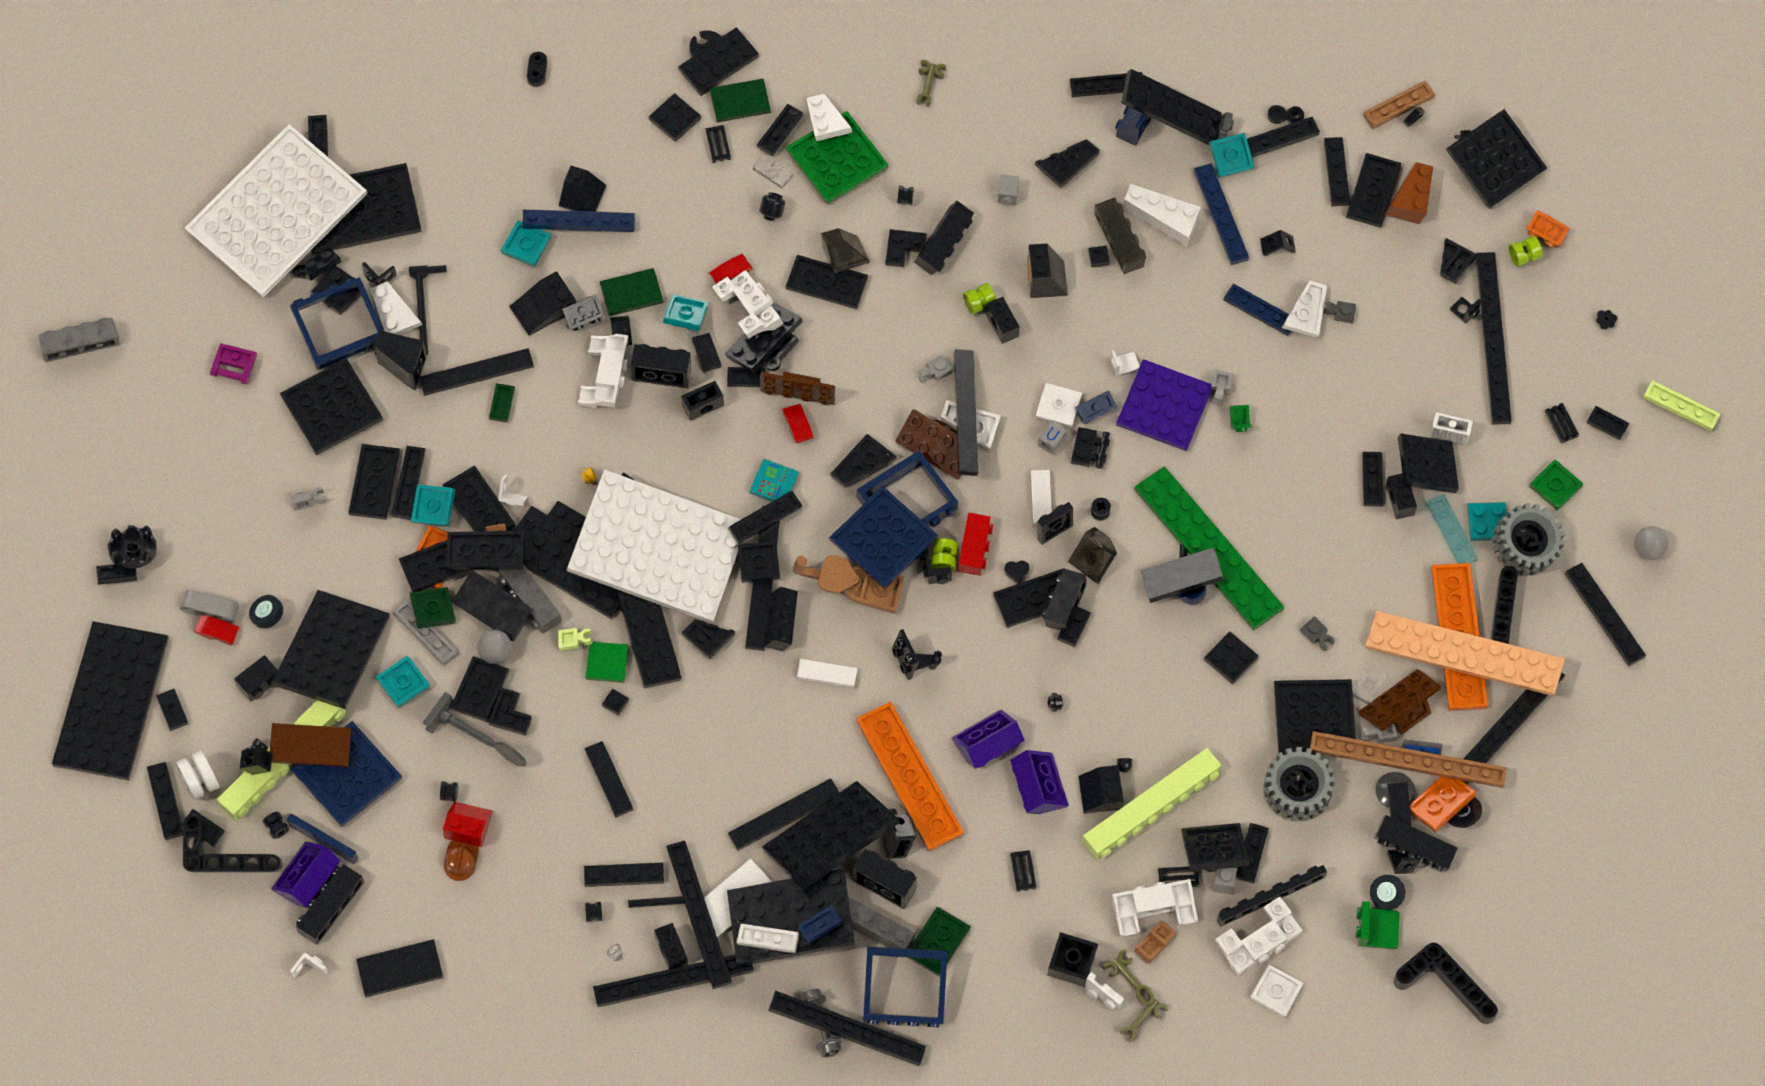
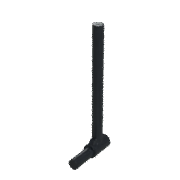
M446 265L409 267L410 277L416 279L418 319L423 324L419 326L420 340L424 341L426 355H428L423 279L429 274L447 272Z

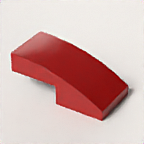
M740 254L719 265L709 274L717 284L726 277L732 280L746 270L748 273L753 268L744 254Z
M800 403L782 409L796 444L814 438Z
M201 614L194 633L210 640L214 638L231 646L239 626Z

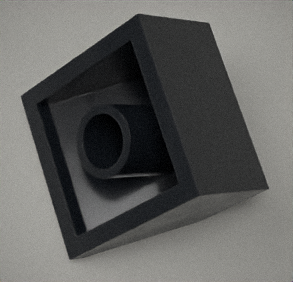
M1118 765L1098 767L1078 776L1084 814L1115 811L1123 808L1124 799Z

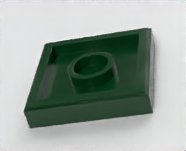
M448 587L410 592L409 597L417 629L455 624L456 619Z

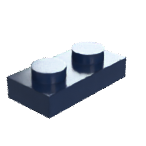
M1108 390L1076 406L1075 409L1082 424H1085L1113 410L1117 406Z
M830 905L799 924L798 928L807 943L810 944L841 925L842 920L833 906Z

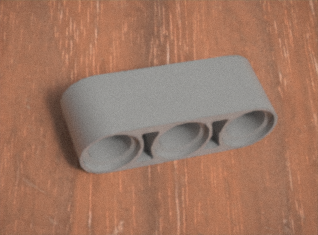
M186 590L180 609L185 613L199 617L201 614L231 624H233L239 608V604L233 600L195 590Z

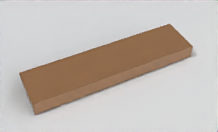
M1424 81L1365 111L1363 116L1372 129H1375L1435 98V93L1428 83Z

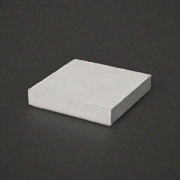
M1268 964L1250 996V1000L1285 1018L1304 983Z

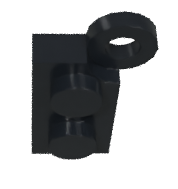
M331 249L326 250L312 260L307 261L305 265L295 267L293 274L297 278L305 276L311 281L341 263L340 256Z
M790 334L765 361L769 371H776L781 367L782 359L799 342L797 336Z

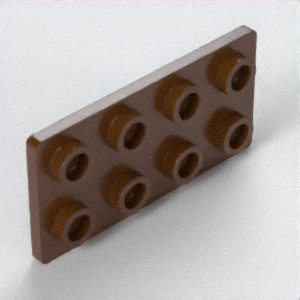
M765 372L760 374V390L765 394H778L785 398L794 397L805 402L816 401L822 405L835 404V385L820 383L821 378L783 372V376Z
M913 409L895 441L913 453L920 450L929 463L955 479H960L962 475H958L957 431L937 418H929Z
M1416 669L1362 708L1358 713L1380 731H1384L1392 724H1395L1397 732L1402 735L1431 714L1427 699L1438 692L1441 686L1419 669Z

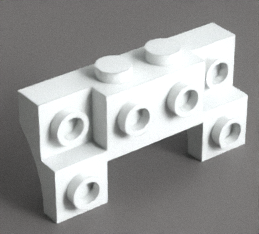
M746 270L732 280L726 277L712 287L722 302L737 296L749 313V316L738 322L748 338L763 331L775 330L784 324L771 306L774 302L770 296L763 294L765 290L759 282L756 284Z
M591 335L588 355L601 357L595 382L596 386H581L578 406L597 408V405L615 408L620 387L623 388L625 377L622 376L623 370L627 371L628 360L625 359L628 335Z
M1190 879L1167 884L1159 882L1152 887L1139 886L1132 891L1112 894L1120 938L1140 934L1137 920L1139 918L1175 911L1178 926L1198 922Z
M1281 897L1263 908L1271 922L1242 941L1232 928L1215 939L1216 944L1223 952L1236 976L1241 975L1257 963L1263 964L1269 959V955L1274 952L1278 954L1285 948L1287 943L1302 934L1303 930L1291 916L1292 912Z

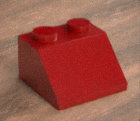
M454 802L447 813L442 829L444 839L482 847L493 810Z

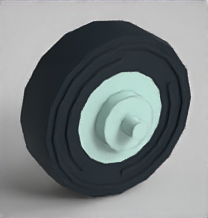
M273 595L259 597L249 610L251 622L258 628L263 629L275 625L283 615L282 603Z
M1385 874L1379 876L1370 886L1371 900L1380 909H1396L1405 899L1406 891L1404 884L1394 875Z

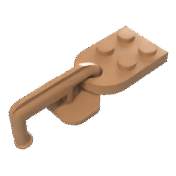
M835 555L827 556L820 571L806 567L807 559L804 556L797 557L793 572L819 580L818 583L822 590L835 594L844 591L846 596L857 604L895 614L904 576L899 575L884 590L859 566L852 568L846 558Z

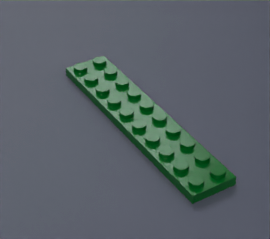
M1165 466L1134 487L1137 494L1176 540L1185 547L1189 555L1214 547L1224 578L1223 581L1216 582L1214 585L1253 631L1284 610L1283 604Z

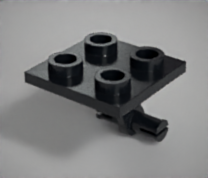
M904 629L899 631L892 646L893 655L895 658H898L901 672L906 675L908 680L912 679L915 671L926 667L934 670L941 663V651L937 650L933 655L915 654Z

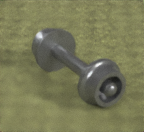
M811 989L801 995V1000L819 1006L826 1001V996L822 995L820 989ZM820 1030L823 1041L816 1045V1050L820 1051L822 1057H834V1055L842 1051L840 1046L841 1038H831L829 1033Z

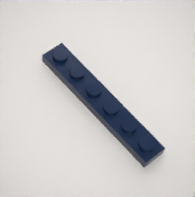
M1212 163L1194 168L1193 172L1231 266L1249 261L1248 253Z
M523 209L522 229L634 232L635 213Z

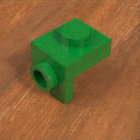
M1249 405L1229 406L1231 429H1236V432H1247V428H1252Z

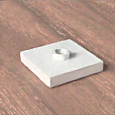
M1046 383L1035 419L1046 422L1052 421L1072 428L1077 413L1075 407L1079 405L1082 393Z

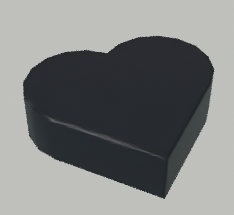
M1422 107L1415 108L1403 122L1407 126H1411L1425 114Z
M1022 560L1017 563L1010 561L1005 564L1004 572L1010 579L1019 584L1029 573V564Z

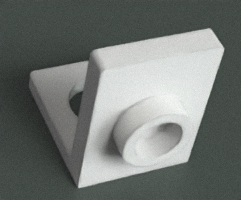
M1111 351L1110 362L1116 376L1139 370L1140 366L1134 352L1116 357L1115 351Z
M505 473L501 479L498 501L506 502V504L511 506H524L528 496L507 492L508 474Z
M305 952L290 970L291 976L295 979L307 963L326 976L328 974L327 968L322 965V960L316 956L311 957Z

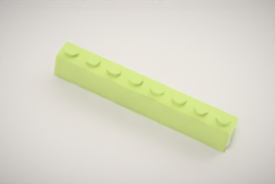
M317 700L293 724L331 727L336 721L339 722L343 719L346 709ZM271 763L270 772L255 775L244 772L216 799L219 807L235 821L239 817H244L249 810L248 808L252 804H257L261 800L262 795L267 790H271L281 776L283 777L289 772L293 764Z
M1206 748L1084 834L1082 843L1096 860L1100 857L1105 858L1112 852L1111 849L1116 846H1122L1132 834L1136 836L1143 830L1142 827L1156 822L1159 815L1163 812L1165 814L1170 812L1174 808L1173 805L1178 802H1184L1194 790L1198 792L1205 786L1204 783L1209 780H1215L1220 775L1222 765Z

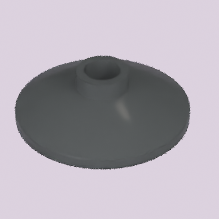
M1390 772L1383 775L1376 785L1378 800L1385 807L1389 808L1387 784L1408 782L1410 804L1415 796V787L1412 780L1400 772Z

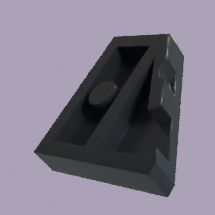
M1446 238L1440 276L1457 284L1475 261L1477 254Z
M695 619L682 631V636L710 660L735 636V631L732 629H722L718 625L706 624L704 621Z

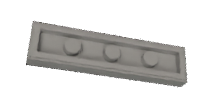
M408 600L393 611L397 619L443 666L458 655L457 650L434 627L417 629L412 605Z

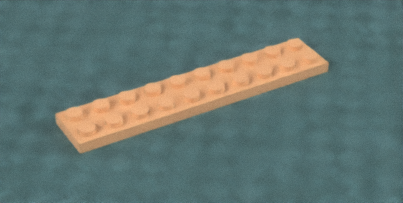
M1379 611L1375 613L1366 643L1367 649L1555 696L1565 658Z

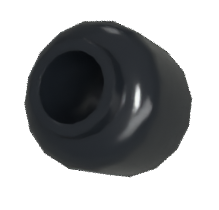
M769 192L762 197L759 211L764 215V219L774 221L782 217L786 204L785 200L782 199V195Z

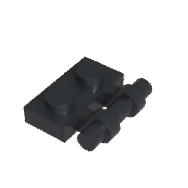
M1078 427L1071 464L1090 467V462L1095 461V467L1102 469L1107 459L1106 450L1110 445V433L1104 431L1102 432V437L1097 438V430ZM1094 446H1099L1098 453H1093Z

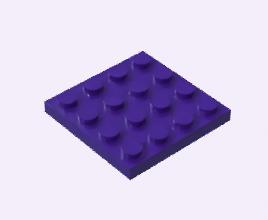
M1143 359L1120 412L1116 426L1187 451L1212 392V384Z

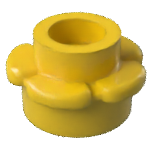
M592 467L584 468V472L581 473L584 482H589L593 485V482L597 481Z

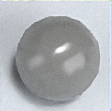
M1644 527L1634 538L1635 550L1644 559H1658L1668 549V537L1659 527Z
M500 630L485 632L479 638L477 644L479 656L490 664L504 662L509 657L512 649L510 638Z

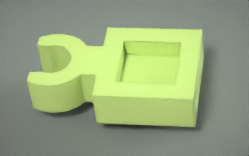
M577 628L558 630L560 651L579 649V643L585 645L592 644L591 638L585 639V636L591 635L592 631L590 629H583L579 633Z

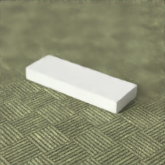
M1031 470L1030 472L1033 525H1037V521L1041 516L1052 512L1050 470Z
M800 659L797 679L854 688L858 668Z
M741 924L737 944L796 953L800 934L794 931Z

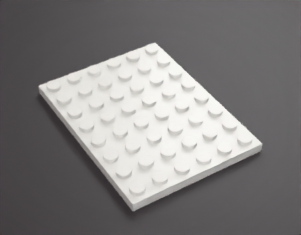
M289 124L185 229L264 298L368 192Z
M604 469L567 571L712 624L738 553L739 544L728 530V527L741 519Z

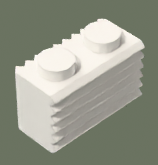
M1436 412L1430 437L1449 440L1453 443L1464 444L1465 446L1470 436L1473 421Z

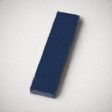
M1233 283L1225 295L1224 301L1289 336L1291 330L1282 328L1289 314Z
M293 814L288 816L287 822L290 827L320 845L326 846L329 850L353 864L357 862L358 856L355 850Z

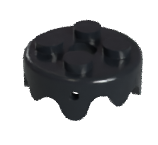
M129 525L123 532H120L117 528L112 530L111 538L107 545L110 559L117 566L126 569L141 568L155 558L157 543L149 526L145 525L141 529L134 525ZM131 548L137 549L136 551H129Z

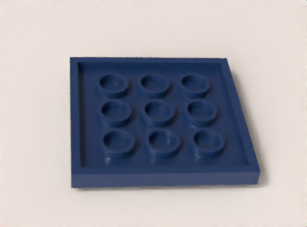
M882 486L829 537V540L885 590L938 538V534Z
M353 721L345 726V728H351L348 768L296 765L291 769L292 773L340 827H343L402 779V775Z

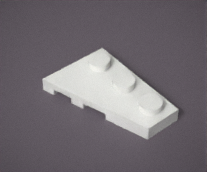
M825 94L806 98L816 141L852 133L849 124Z
M388 281L370 288L384 331L400 335L423 325Z
M1309 281L1282 328L1317 338L1320 333L1327 286Z
M946 400L941 420L957 430L956 403ZM976 409L977 444L990 451L1001 416Z

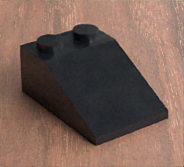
M556 271L537 282L509 307L528 336L563 318L564 315L561 308L575 303L576 299Z

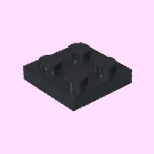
M675 93L649 116V120L675 142L701 119V115Z
M334 266L311 293L317 291L324 292L332 285L338 284L339 286L344 284L352 276L338 266ZM358 288L325 300L323 303L341 315L360 295Z
M1069 502L1057 506L1053 512L1041 516L1037 521L1038 540L1042 545L1074 526L1073 506Z
M776 541L738 545L742 583L780 579Z
M1229 631L1204 657V661L1231 684H1234L1258 659L1259 655Z

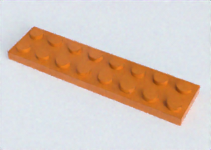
M1470 563L1432 565L1431 573L1438 626L1479 637ZM1443 668L1449 711L1488 708L1485 678Z
M891 701L857 717L856 722L928 851L930 852L964 835L963 829Z

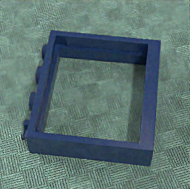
M360 277L349 278L344 284L339 286L338 284L332 285L324 292H314L309 298L304 300L303 298L297 299L290 305L292 315L317 370L374 348L373 341L375 336L379 335L380 330L384 331ZM358 288L377 333L318 356L299 311Z
M920 450L856 489V497L863 505L882 486L887 487L921 466L948 502L921 519L927 526L936 527L941 523L942 519L947 516L952 517L953 513L958 510L959 503Z
M867 946L863 1020H867L868 1024H879V1020L887 1021V1025H899V1022H907V1026H919V1023H927V1027L939 1028V1024L944 1023L948 951ZM873 955L941 959L938 1017L870 1013Z

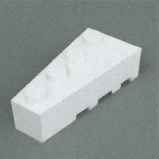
M1133 184L1129 186L1123 210L1139 220L1151 224L1154 229L1166 233L1167 237L1179 241L1186 248L1196 227L1201 209L1199 206Z

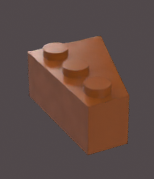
M1415 162L1384 215L1420 224L1427 214L1434 166Z

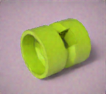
M1535 236L1508 246L1510 258L1516 267L1527 264L1528 260L1532 262L1541 259L1543 256L1541 245Z
M987 282L977 286V290L971 289L963 293L965 305L972 315L982 311L983 307L986 308V303L996 300L994 291Z
M946 538L936 539L934 541V555L932 556L931 568L951 566V571L954 572L956 569L958 543Z

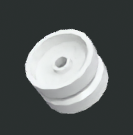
M201 750L191 754L194 767L191 766L186 758L175 762L180 772L179 775L194 800L204 796L201 783L204 784L209 792L220 788Z

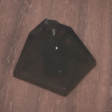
M840 228L821 233L823 250L834 273L870 263L857 235Z
M1093 527L1085 532L1068 562L1099 584L1116 557L1117 551L1110 537L1098 528Z

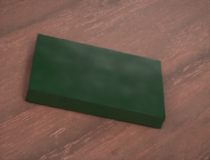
M764 78L710 88L717 123L771 113Z
M654 268L599 281L609 316L663 303Z
M936 907L910 949L948 951V965L971 929V926L941 908ZM907 957L940 977L941 959Z

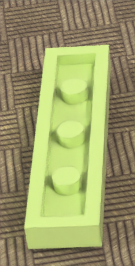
M1653 380L1643 399L1711 432L1720 416V413Z

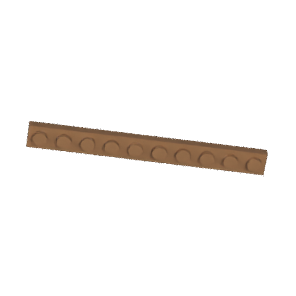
M1314 731L1310 744L1312 753L1318 752L1333 757L1503 788L1505 784L1507 767Z

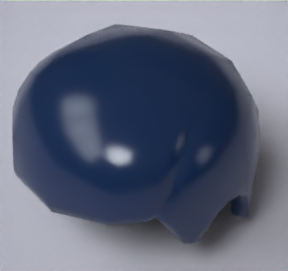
M1203 586L1178 595L1182 602L1196 605L1206 597L1207 588Z

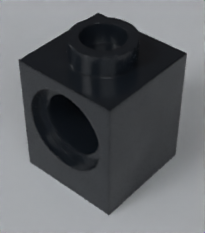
M262 747L242 750L239 769L251 775L270 772L273 753Z

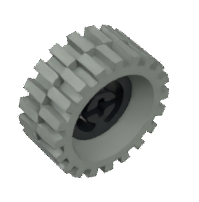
M1525 503L1522 507L1518 505L1513 510L1511 509L1496 524L1497 526L1493 530V534L1496 535L1492 537V543H1496L1493 551L1494 553L1499 552L1500 555L1497 557L1499 562L1502 560L1506 562L1504 567L1512 566L1517 572L1522 571V576H1527L1531 572L1532 576L1546 570L1561 555L1563 551L1561 549L1565 545V541L1561 539L1565 537V532L1559 530L1562 524L1561 522H1555L1557 516L1554 513L1551 516L1547 514L1549 512L1548 508L1545 507L1543 510H1540V505L1535 504L1531 507L1530 503ZM1530 532H1531L1532 535H1531V536L1528 538V540H1527L1526 537H1527V536L1530 534ZM1527 541L1528 545L1524 549H1521Z
M1296 747L1295 752H1292L1291 748L1286 749L1285 755L1282 752L1277 754L1276 760L1273 758L1267 769L1263 786L1265 787L1264 796H1268L1267 804L1269 806L1274 805L1272 811L1276 814L1281 811V817L1284 819L1287 818V815L1292 816L1291 821L1294 822L1297 821L1298 817H1301L1302 822L1307 821L1308 816L1314 819L1317 817L1318 812L1322 814L1326 806L1329 805L1335 783V777H1332L1333 769L1332 767L1328 768L1329 762L1327 759L1320 760L1322 756L1320 753L1317 752L1315 756L1312 755V749L1307 748L1306 752H1302V747ZM1297 775L1300 776L1299 787H1302L1300 797H1297L1299 791L1296 785ZM1289 777H1292L1291 781H1286ZM1306 791H1310V792H1311V793L1308 794L1307 796H1304L1305 793H1306Z

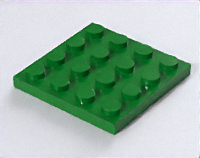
M848 111L841 115L851 127L852 133L816 141L813 130L786 146L788 154L826 204L831 203L888 169V163Z

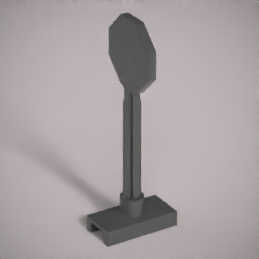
M444 692L423 721V724L427 726L425 730L431 734L442 721L445 724L454 726L481 743L495 748L498 753L511 763L523 767L527 764L526 759L511 746L504 742H495L492 738L455 718L453 714L448 712L453 699L446 692Z

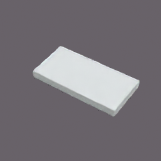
M751 859L704 898L717 938H720L732 927L727 890L772 882Z

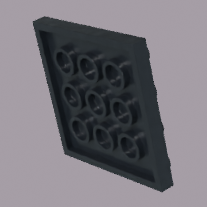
M1505 109L1446 148L1448 154L1488 209L1547 169L1544 162Z
M347 358L280 393L282 400L316 455L383 421L382 415Z
M1352 679L1274 681L1278 754L1282 752L1285 755L1286 749L1289 748L1292 749V752H1295L1296 747H1302V752H1306L1307 748L1310 749L1313 731L1356 739Z

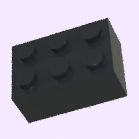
M634 344L631 360L632 381L688 389L692 369L691 352H687L684 349L672 350L663 346L657 348L650 347L647 344Z
M865 849L853 868V882L902 909L906 908L916 891L917 877H915V874L908 869L903 870L899 868L892 860L886 861L876 851Z

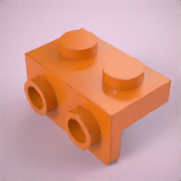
M1537 210L1529 225L1526 226V230L1529 231L1528 235L1531 237L1535 236L1537 239L1541 237L1545 240L1544 244L1554 248V246L1560 247L1570 227Z

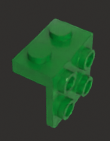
M1362 901L1361 906L1357 907L1356 919H1359V926H1356L1355 938H1358V946L1397 949L1400 913L1396 910L1370 908V902Z

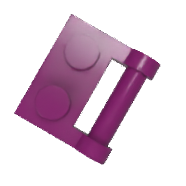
M220 343L210 375L238 380L242 384L247 385L257 353ZM222 364L242 369L244 371L243 374L221 369L219 367Z

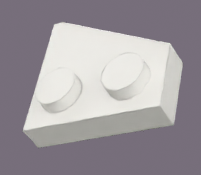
M1091 972L1086 980V993L1093 999L1098 998L1102 1000L1106 1007L1112 1010L1115 1008L1119 1011L1123 1005L1124 998L1112 990L1106 983L1101 985L1094 980L1096 975Z

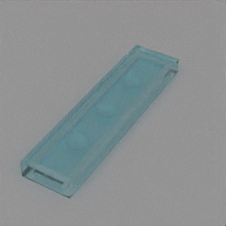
M1445 495L1427 500L1426 504L1457 564L1476 562L1478 558Z

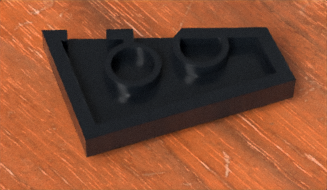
M1085 139L1067 147L1066 150L1060 153H1054L1044 160L1035 161V166L1062 188L1100 154V150L1089 140Z
M866 434L830 473V476L842 486L847 487L895 460L896 455L869 434Z

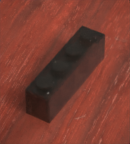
M1114 197L1095 204L1094 215L1123 274H1127L1143 268L1147 257L1144 249H1140L1138 245L1139 239L1136 233L1133 234L1131 230L1130 220L1125 218L1123 214L1122 204L1118 203Z

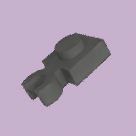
M1225 112L1221 116L1217 140L1226 138L1227 132L1232 130L1234 124L1232 113Z
M1315 616L1300 628V631L1313 644L1318 641L1323 651L1327 650L1324 642L1328 641L1331 645L1335 642L1332 636L1326 635L1328 629Z

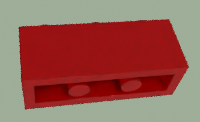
M968 512L958 572L980 576L981 570L986 569L987 558H984V554L989 552L990 541H987L988 535H992L994 525L990 523L991 516Z

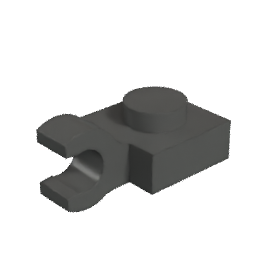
M1325 301L1323 314L1335 315V321L1353 324L1356 304L1337 301L1335 305L1332 302Z

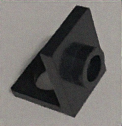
M1282 230L1260 239L1264 256L1283 248L1292 253L1296 252L1293 236ZM1286 238L1289 240L1290 246L1287 244Z
M366 262L362 263L366 279L370 283L373 282L376 286L387 281L389 282L397 275L394 266H391L378 276Z
M1461 297L1450 307V310L1464 323H1467L1471 318H1476L1480 313L1479 308L1482 301L1478 299L1475 303L1470 304L1465 298ZM1463 304L1468 309L1466 313H1460L1457 307Z
M629 316L610 317L612 335H628V345H632Z
M1395 850L1387 851L1395 874L1413 873L1421 861L1420 857L1409 858L1408 854L1404 856Z

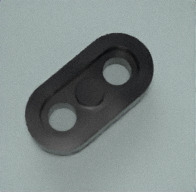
M534 52L529 57L527 82L533 87L543 85L546 79L548 62L547 56L543 52Z

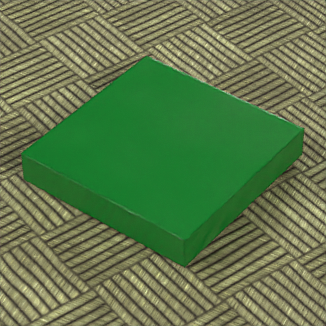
M1555 459L1529 484L1532 490L1557 511L1583 486V483Z
M592 641V644L589 645L586 680L624 683L628 644Z

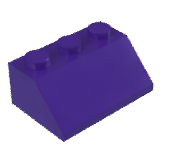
M1003 710L995 712L952 737L953 742L967 763L974 769L985 766L990 760L999 758L1004 752L1018 747L1020 743L1025 741L1017 721Z
M1026 750L1010 760L1026 813L1040 815L1069 806L1052 753Z
M305 841L271 889L293 904L307 908L341 860L326 846Z

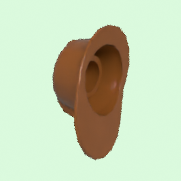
M451 841L447 847L444 861L446 875L455 881L468 879L474 873L476 867L478 846Z

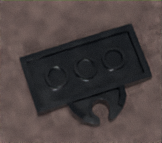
M737 27L724 36L711 30L700 31L699 35L707 42L699 44L697 37L693 36L689 44L691 58L681 64L678 70L698 94L702 96L710 88L715 87L759 57V53Z

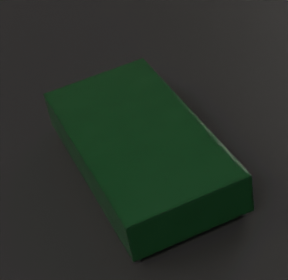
M496 383L489 420L508 423L515 386Z

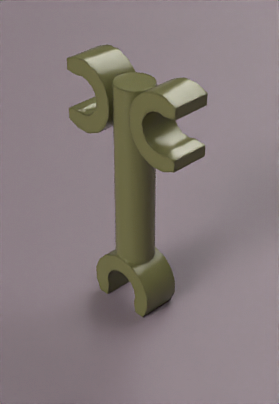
M921 60V66H925L926 69L919 68V74L927 75L923 92L917 96V104L919 105L920 101L925 99L927 101L926 106L929 107L931 103L929 94L934 76L938 79H944V73L938 71H946V65L930 64L927 60Z
M1121 950L1117 958L1104 964L1103 969L1105 970L1108 967L1114 969L1110 973L1111 978L1116 976L1119 970L1136 990V998L1143 999L1140 992L1151 990L1148 986L1141 985L1126 968V966L1132 963L1133 958L1124 960L1122 956L1126 954V950Z
M1149 990L1145 991V994L1149 997L1148 1001H1144L1142 998L1138 999L1141 1005L1147 1006L1129 1027H1124L1120 1030L1121 1035L1126 1031L1130 1032L1131 1035L1127 1040L1128 1042L1135 1039V1031L1151 1013L1155 1018L1160 1019L1162 1016L1158 1013V1008H1162L1164 1011L1168 1010L1165 1004H1159L1154 998L1153 993Z

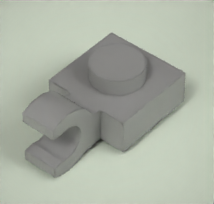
M941 355L928 362L927 368L919 371L920 375L918 378L922 383L932 377L937 381L952 373L953 369L945 357Z
M1219 370L1214 371L1211 388L1216 390L1213 404L1221 405L1223 393L1230 392L1233 373Z
M315 488L312 494L310 492H299L295 496H291L294 511L313 507L315 503H324L326 501L325 496H317L319 493H323V488Z
M1392 724L1384 731H1380L1375 726L1363 728V733H1361L1363 741L1377 738L1378 742L1397 740L1398 738L1395 724Z

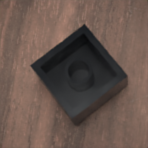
M1060 932L1048 967L1047 976L1085 987L1097 953L1098 944Z

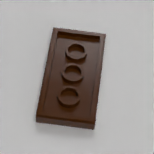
M272 723L270 752L273 753L272 763L348 768L351 728Z

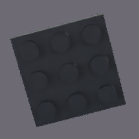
M1403 433L1398 436L1404 485L1456 493L1459 490L1452 441Z
M1240 823L1181 828L1190 871L1249 866V858Z

